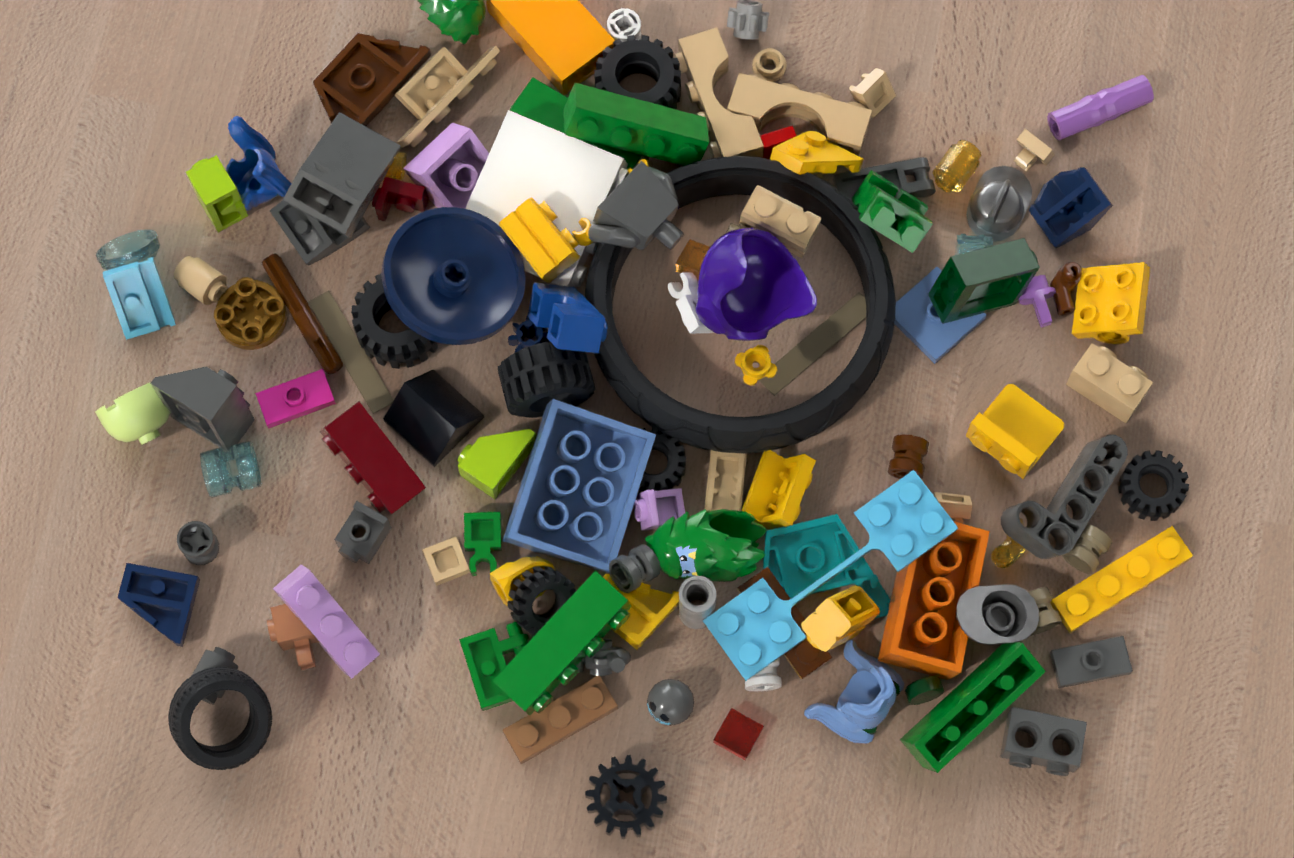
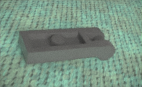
M924 157L863 168L856 173L851 171L837 173L833 176L834 186L837 188V191H841L851 201V198L871 170L898 187V192L894 198H896L901 189L918 198H925L936 192L934 182L929 179L927 173L930 171L928 159ZM906 175L914 176L915 182L907 183Z

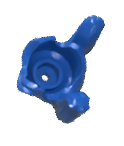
M233 117L228 123V130L232 139L243 150L244 158L240 161L232 158L226 167V171L236 186L246 210L249 211L253 207L268 202L277 196L284 197L292 183L281 173L277 166L275 150L270 142L261 133L250 127L242 117Z

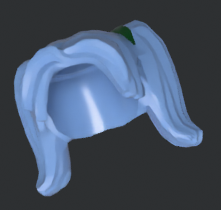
M849 640L845 644L843 653L845 659L857 669V672L852 676L845 690L841 693L836 707L824 703H816L808 706L804 711V715L807 719L820 721L830 730L853 743L867 744L872 742L877 732V725L886 718L889 709L894 705L896 697L904 689V682L894 669L862 651L855 641Z

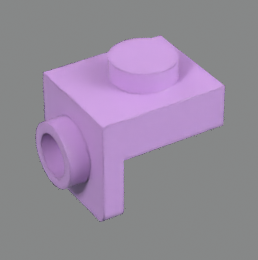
M682 488L654 491V489L645 490L637 494V500L634 502V515L637 522H640L641 531L657 529L674 516L675 519H678L685 514Z

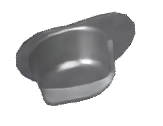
M998 166L991 168L982 175L969 201L966 213L968 225L974 234L983 240L996 242L1006 240L1017 231L1032 196L1030 181L1024 173L1013 167Z
M1016 585L978 586L968 589L960 596L956 606V617L964 633L978 643L989 645L1014 643L1027 639L1036 630L1039 622V609L1035 599L1025 589Z

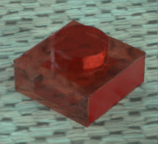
M731 708L713 739V743L746 761L764 726Z

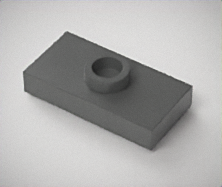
M1124 636L1055 649L1050 652L1058 688L1129 675L1133 672Z

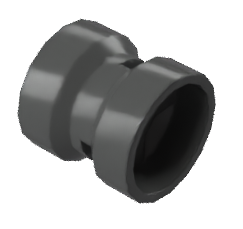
M191 521L180 528L177 534V544L181 552L191 563L206 565L217 557L219 542L206 523Z
M644 544L631 549L628 556L621 555L609 563V573L612 581L617 588L625 593H630L639 588L642 581L649 582L658 577L661 571L657 555L650 547Z

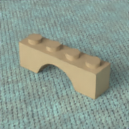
M718 28L678 39V53L674 54V58H678L681 73L685 72L688 83H685L687 95L691 103H697L700 110L697 115L706 117L708 134L711 142L708 144L711 158L731 156L763 158L764 145L753 117L728 111L718 102L714 95L713 89L718 80L728 72L729 56Z
M742 73L738 75L727 110L732 113L752 116L758 133L767 124L779 118L796 117L806 120L823 134L827 141L859 157L872 115V110L866 109L865 106L857 102H841L834 100L825 93L816 92L813 94L802 91L790 83L778 84L767 81L758 74L746 75Z

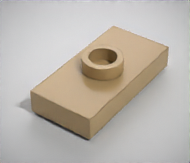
M711 450L705 510L728 509L741 511L747 453H726Z

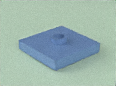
M938 267L934 268L896 302L894 324L934 364L982 323L987 316L985 313L942 324L928 296L929 291L942 271Z

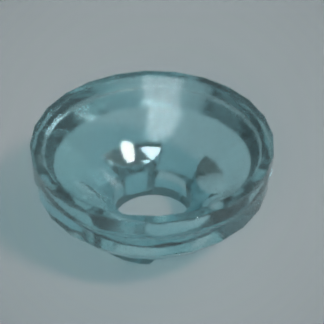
M139 230L117 237L103 245L96 252L97 261L107 271L134 262L140 263L148 260L150 257L155 259L160 248L158 235L154 230Z

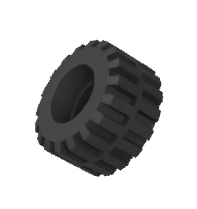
M631 35L627 36L626 42H622L621 39L614 41L613 49L607 46L603 50V58L599 57L596 62L595 88L677 109V102H680L681 97L680 63L678 58H673V51L669 46L663 49V42L658 39L650 42L649 36L642 35L641 40H635V36ZM632 74H645L657 82L652 89L642 93L629 92L619 85L625 77Z
M381 274L376 275V282L372 284L367 281L363 285L364 294L358 292L355 296L357 305H352V323L361 348H364L366 355L371 359L376 357L377 363L385 366L387 361H389L392 368L400 369V363H406L407 368L415 366L413 361L418 358L421 363L428 359V351L435 353L438 349L437 342L417 334L410 328L403 332L391 333L384 331L378 326L382 316L392 308L384 293Z
M551 342L539 343L523 348L504 359L501 365L498 366V374L507 410L511 415L518 417H543L547 404L553 399L577 407L588 400L596 390L586 352L557 349Z

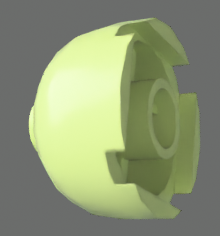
M150 382L113 400L114 405L108 408L104 405L95 411L109 435L123 442L139 440L141 445L161 436L158 429L167 422L170 411L162 403Z

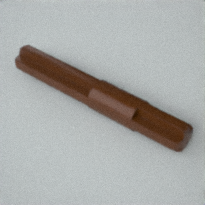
M276 253L266 257L262 261L265 271L323 370L329 375L339 371L343 367V362L283 260Z

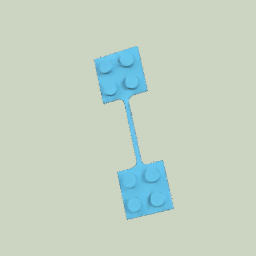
M914 470L854 512V515L869 533L868 544L790 600H781L776 596L765 579L762 578L703 620L745 681L807 638L792 618V607L871 550L882 551L897 572H899L958 530L957 525Z

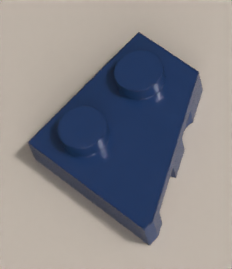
M126 563L117 598L174 644L183 647L200 578L195 575Z

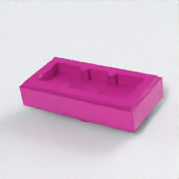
M323 369L255 393L268 429L336 404Z

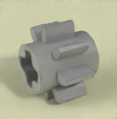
M738 0L736 8H729L727 27L734 28L733 36L753 40L759 38V31L766 32L769 12H762V3L752 0Z

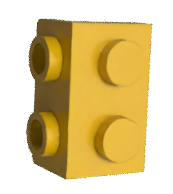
M771 450L764 451L741 511L752 514L755 517V522L762 524L768 530L793 525V522L796 521L801 512L800 503L804 492L812 482V470L816 460L806 454L783 458Z

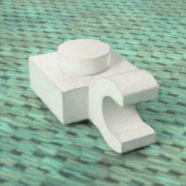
M682 272L680 277L683 281V288L680 282H670L668 290L672 297L679 299L676 301V305L681 313L684 325L690 334L714 333L700 321L695 311L698 300V281L696 276L692 272Z

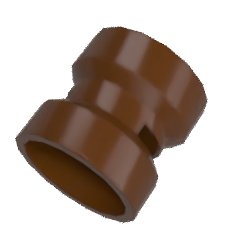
M902 434L894 436L892 444L894 458L889 462L888 474L901 479L914 470L923 479L925 466L922 460L927 455L929 442L913 435Z

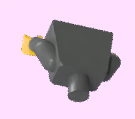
M641 159L634 169H628L629 175L597 207L593 219L596 224L591 225L587 218L579 220L578 223L583 231H572L574 238L581 246H588L593 242L627 248L636 247L639 250H644L656 237L670 250L673 249L684 233L670 222L674 218L679 206L671 176L653 167H649L647 160Z

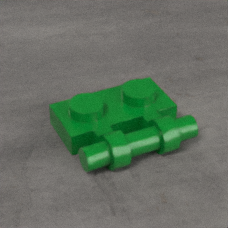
M517 622L506 626L509 638L501 641L498 640L495 628L459 639L482 711L513 701L493 680L507 666L503 655L514 652L516 656L530 641L528 634H523L522 627Z

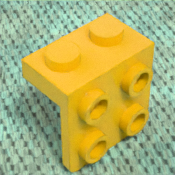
M1008 384L983 414L979 412L972 420L966 437L978 449L989 453L997 459L1007 471L1017 474L1024 479L1063 431L1064 422L1016 385Z

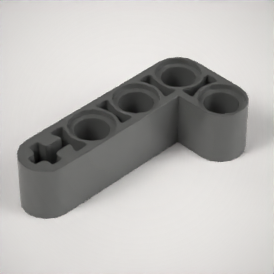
M1107 435L1087 443L1047 509L1035 501H1025L1008 507L1001 516L1003 531L1040 559H1051L1069 553L1124 464L1128 455L1126 443L1117 435ZM1084 476H1086L1091 483L1090 489H1088L1084 483ZM1067 504L1072 508V519L1068 516L1066 512ZM1020 512H1022L1026 516V527L1023 526L1020 522ZM1049 533L1055 539V548H1053L1048 541Z

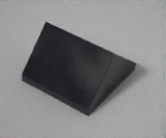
M430 370L404 382L383 420L435 467L484 418V415L435 370Z

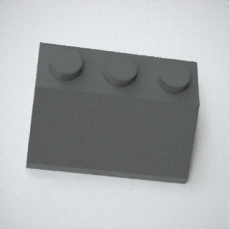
M206 366L155 377L150 383L162 403L170 411L173 419L231 454L255 420L249 410L250 404L243 398L244 392L237 387L238 381L222 369L216 373Z

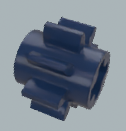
M527 316L526 321L520 325L515 322L512 323L513 331L516 335L509 336L508 343L510 346H517L515 352L535 344L550 342L547 339L548 332L543 333L545 328L536 327ZM534 336H536V341L532 340ZM524 337L529 338V340L524 342Z

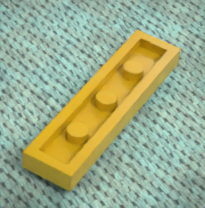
M1171 526L1058 595L1050 603L1052 608L1059 612L1062 623L1071 634L1189 561L1193 554L1174 527Z

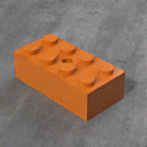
M955 521L953 522L957 525L958 530L896 573L878 661L949 680L961 673L968 636L959 625L956 617V606L960 596L965 591L979 586L990 531Z

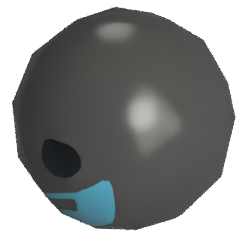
M662 680L655 684L648 694V711L653 719L661 724L669 726L680 724L687 720L693 712V693L680 680Z

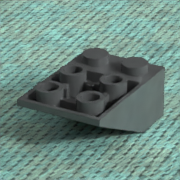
M339 112L299 169L283 200L294 208L351 238L399 152L401 145Z

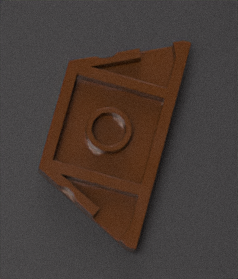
M357 33L313 81L330 122L332 123L340 112L367 126L431 56V51L428 47L422 45L418 49L400 45V41L391 39L379 40L374 36Z

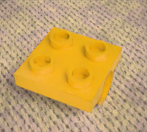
M1145 262L1082 268V275L1077 285L1071 334L1077 339L1095 338L1107 344H1124L1130 340V335L1143 334L1150 267Z

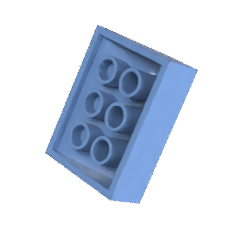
M555 399L551 400L546 406L502 541L540 554L609 573V563L618 556L656 434Z

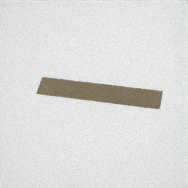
M330 291L308 302L309 306L328 335L329 340L372 413L374 414L392 404L394 400L366 355L365 350L361 348L358 338Z
M858 292L775 363L777 373L773 378L765 377L759 381L773 396L779 393L866 318L865 297Z

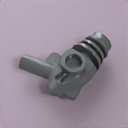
M603 639L605 643L602 648L591 658L586 655L576 667L579 668L578 672L583 673L585 665L586 669H590L591 675H611L612 671L615 673L622 672L625 665L630 662L631 655L622 647L612 646V640Z

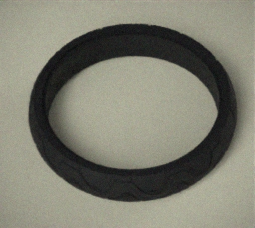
M749 156L717 157L697 161L666 173L671 176L678 197V209L690 203L717 196L752 195L756 186L759 185L802 207L804 212L809 211L821 217L820 223L847 250L861 278L866 301L865 332L855 355L841 374L824 390L799 405L777 413L750 417L723 416L694 409L678 402L652 384L639 371L626 352L614 321L613 297L622 266L633 248L598 243L589 268L585 298L606 318V339L604 342H601L599 353H594L605 378L619 398L648 425L656 427L658 431L668 434L671 438H679L680 442L704 450L743 454L759 453L785 448L821 433L850 411L866 393L879 374L892 341L896 310L895 290L886 253L882 250L883 246L873 228L859 220L861 213L858 212V207L841 191L838 192L837 188L815 174L808 172L797 174L775 160Z

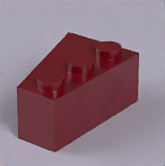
M360 401L320 431L324 436L322 441L334 456L338 454L347 464L344 469L357 485L362 483L370 492L366 497L378 513L385 511L388 515H392L426 488Z

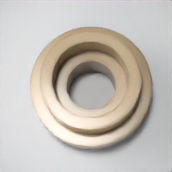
M764 49L757 53L753 59V73L763 76L767 81L775 82L781 79L786 72V59L775 49ZM772 64L775 66V69L767 70L763 66Z

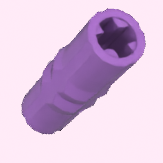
M1140 75L1111 88L1102 89L1096 94L1087 95L1075 103L1048 113L1047 120L1050 130L1057 140H1062L1090 127L1099 126L1105 121L1114 120L1126 112L1152 102L1154 94L1151 84L1144 75Z

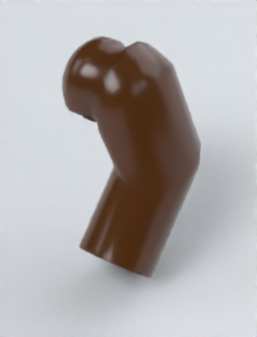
M1068 262L1063 265L1050 283V287L1056 290L1053 299L1060 316L1071 314L1075 310L1071 293L1082 275V268L1076 262Z

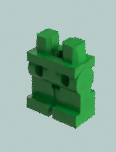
M871 170L851 198L858 207V212L861 213L859 220L913 253L933 225V222L924 216L929 209L928 205L903 189L894 198L898 192V187Z

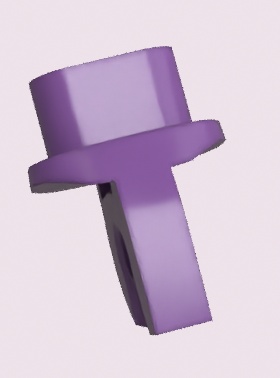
M1045 275L1033 277L1019 298L1021 305L1033 304L1040 327H1046L1052 323L1046 299L1051 298L1056 293V290L1053 287H1049Z

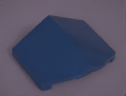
M1082 167L1076 170L1059 172L1045 183L1034 204L1031 205L1029 212L1053 246L1058 248L1090 231L1113 205L1089 171Z

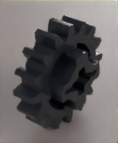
M631 755L626 756L624 764H619L616 757H612L611 768L607 769L604 765L600 764L598 770L601 776L599 778L595 776L589 777V783L595 789L585 791V797L594 800V803L587 806L588 813H598L594 824L597 827L605 822L607 824L606 834L609 836L615 829L620 830L621 839H626L629 830H633L637 838L641 837L640 827L645 825L648 829L653 830L654 823L651 818L653 816L662 818L664 812L657 806L658 804L667 803V796L658 794L659 791L665 788V782L654 781L658 770L655 767L647 772L645 770L646 760L643 758L637 765L632 764ZM631 773L637 776L634 779H621L618 774ZM604 785H606L611 795L605 806H602L601 792ZM617 787L625 793L634 792L632 795L635 807L627 801H623L621 804L618 803L620 797ZM650 788L652 799L647 810L641 800L642 795ZM619 815H631L635 820L619 821L615 818Z

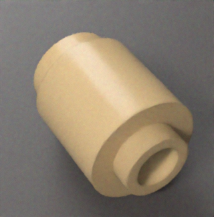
M187 256L179 262L174 271V279L178 281L179 287L205 305H210L213 302L217 303L221 295L227 290V277L201 258Z

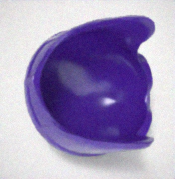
M754 228L730 231L712 244L703 259L699 274L698 300L695 311L700 321L708 329L717 334H724L730 340L755 341L765 339L770 329L788 319L806 316L812 313L817 306L816 294L796 258L792 256L775 236L767 231Z

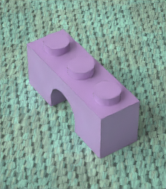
M302 564L273 588L295 616L320 642L319 644L338 667L351 679L380 655L313 573Z

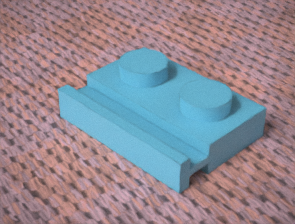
M153 257L140 263L134 262L103 271V278L126 340L160 330L161 327L167 325H176Z

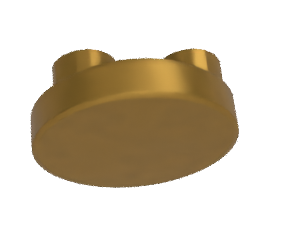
M243 277L221 295L214 310V318L221 335L227 342L240 349L256 350L270 345L281 335L287 322V309L280 294L273 286L263 281Z

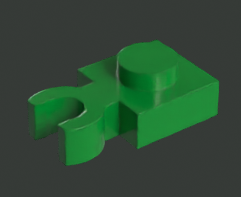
M501 512L464 513L465 552L475 551V554L469 561V569L472 576H477V566L481 562L490 564V573L498 568L496 559L491 554V551H502Z

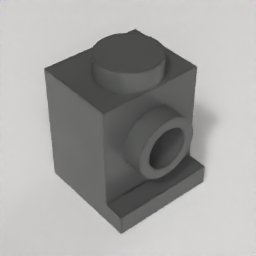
M356 501L353 511L334 540L340 548L338 552L343 557L354 563H357L360 559L370 564L392 527L387 517ZM358 528L366 529L365 535L361 538L354 537Z

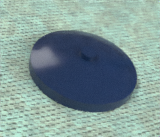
M434 208L411 217L392 236L382 262V285L392 310L411 330L438 343L467 345L481 342L494 336L511 321L519 308L525 291V267L518 248L497 223L480 213L464 208Z

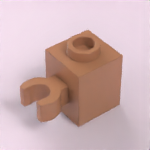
M286 604L270 607L272 619L267 620V627L271 641H277L283 651L295 648L298 666H301V670L316 667L311 644L319 642Z

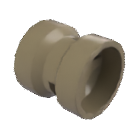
M1087 524L1073 549L1062 556L1067 563L1077 570L1093 574L1100 564L1098 558L1101 554L1108 551L1113 542L1102 530Z
M1048 587L1028 592L1035 599L1039 609V622L1036 630L1030 636L1048 631L1062 623L1059 612L1054 610L1050 603L1052 596Z

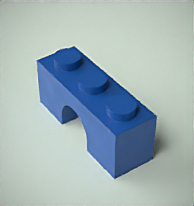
M533 283L527 317L536 327L549 328L547 339L557 349L599 353L600 344L605 341L607 336L606 318L575 287Z

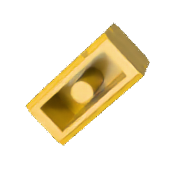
M531 197L501 220L499 226L541 279L546 283H550L563 273L565 269H568L579 260L581 256L574 249L579 243L567 228H564L562 231L558 229L553 222L558 216L545 201L539 204Z
M855 585L826 598L801 625L809 643L813 647L827 652L855 638L866 627L865 625L869 624L880 613V610L860 586Z

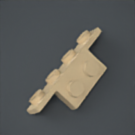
M497 46L488 49L466 70L445 47L440 48L394 95L418 119L396 143L403 148L409 144L415 147L428 134L424 130L432 120L436 124L440 122L451 111L448 104L455 97L461 100L474 87L471 81L479 73L482 76L486 75L497 64L494 57L500 52V49Z

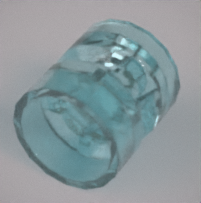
M251 441L231 445L228 452L223 451L221 448H216L200 453L202 473L211 498L231 494L233 487H238L241 491L261 487L259 465ZM236 461L239 475L232 477L229 462Z

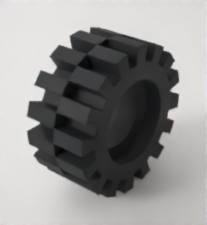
M652 427L650 433L656 434L651 450L662 452L667 457L668 464L665 470L659 474H648L644 471L639 490L642 492L654 489V491L673 489L675 485L679 486L682 482V476L685 475L686 471L685 449L683 445H680V439L671 438L668 434L659 432L656 427Z
M1149 450L1143 452L1141 456L1136 455L1128 463L1119 479L1121 484L1118 487V492L1123 494L1121 498L1122 504L1128 503L1130 506L1128 511L1131 514L1137 511L1140 513L1138 518L1143 520L1146 516H1150V521H1157L1161 516L1163 519L1169 517L1182 504L1187 496L1185 494L1189 490V484L1186 483V480L1189 478L1188 474L1181 471L1183 464L1180 461L1175 464L1172 461L1174 456L1171 454L1163 457V451L1156 450L1151 455ZM1149 473L1160 475L1167 485L1166 494L1159 498H1151L1145 495L1140 487L1141 477Z
M539 566L533 567L534 574L528 570L523 572L522 575L525 580L521 582L516 578L513 584L518 589L517 591L510 589L508 594L513 599V601H508V608L513 611L510 613L512 618L533 636L577 591L572 581L559 571L545 566L544 570ZM545 590L554 591L555 602L551 609L541 615L535 614L532 608L535 598Z

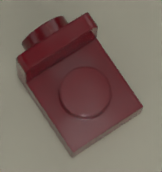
M385 177L382 187L378 188L372 199V207L375 208L378 220L386 222L391 204H394L397 209L408 213H413L414 210L424 212L429 199L425 187Z

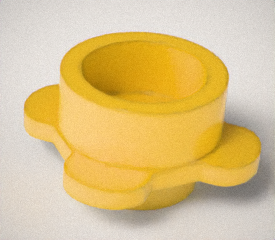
M757 345L748 349L745 353L740 352L735 357V365L741 368L744 374L743 381L747 385L753 386L758 380L765 377L773 378L777 373V366L771 363L769 350L764 345ZM757 362L759 367L754 368L752 364Z

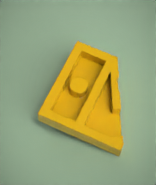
M806 131L774 146L770 160L780 162L784 167L797 174H805L807 172L811 174L817 172L824 174L835 173L838 165H842L852 173H856L861 170L864 161L863 158L827 141L823 134L816 131Z
M606 573L603 576L632 606L628 610L630 616L618 630L611 629L638 650L679 605V592L673 591L670 594L650 589L651 585L641 583L640 587L636 590L625 593L617 588L610 574Z

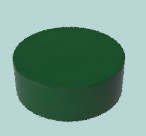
M936 676L916 680L905 689V694L911 705L932 701L944 693L940 678Z

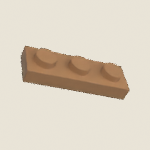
M596 676L552 701L541 713L534 711L531 716L527 715L502 731L519 762L523 764L616 711L618 705L601 676Z

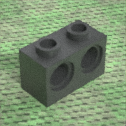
M1012 707L1007 714L1000 757L1009 759V764L1012 766L1031 768V765L1034 764L1046 767V772L1050 774L1068 776L1069 772L1074 773L1080 767L1087 722ZM1024 731L1030 734L1033 739V746L1030 748L1019 746L1015 740V733ZM1062 739L1066 741L1070 747V755L1061 756L1057 754L1052 746L1053 740Z

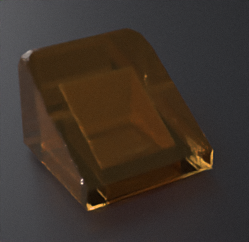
M689 239L677 259L676 272L680 274L682 272H692L699 281L701 265L710 247Z

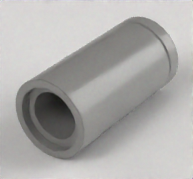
M692 576L687 578L679 589V617L683 624L691 629L707 627L703 620L715 612L716 588L708 578ZM694 600H700L704 602V604L700 606L692 605L690 602Z

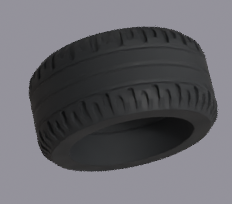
M211 667L196 672L181 684L170 703L168 721L175 743L189 760L207 769H233L249 762L264 747L271 731L272 710L265 692L251 677L234 668ZM220 690H234L242 693L247 698L250 707L249 719L242 733L231 742L219 746H208L197 742L191 734L190 722L193 711L198 703L209 694Z

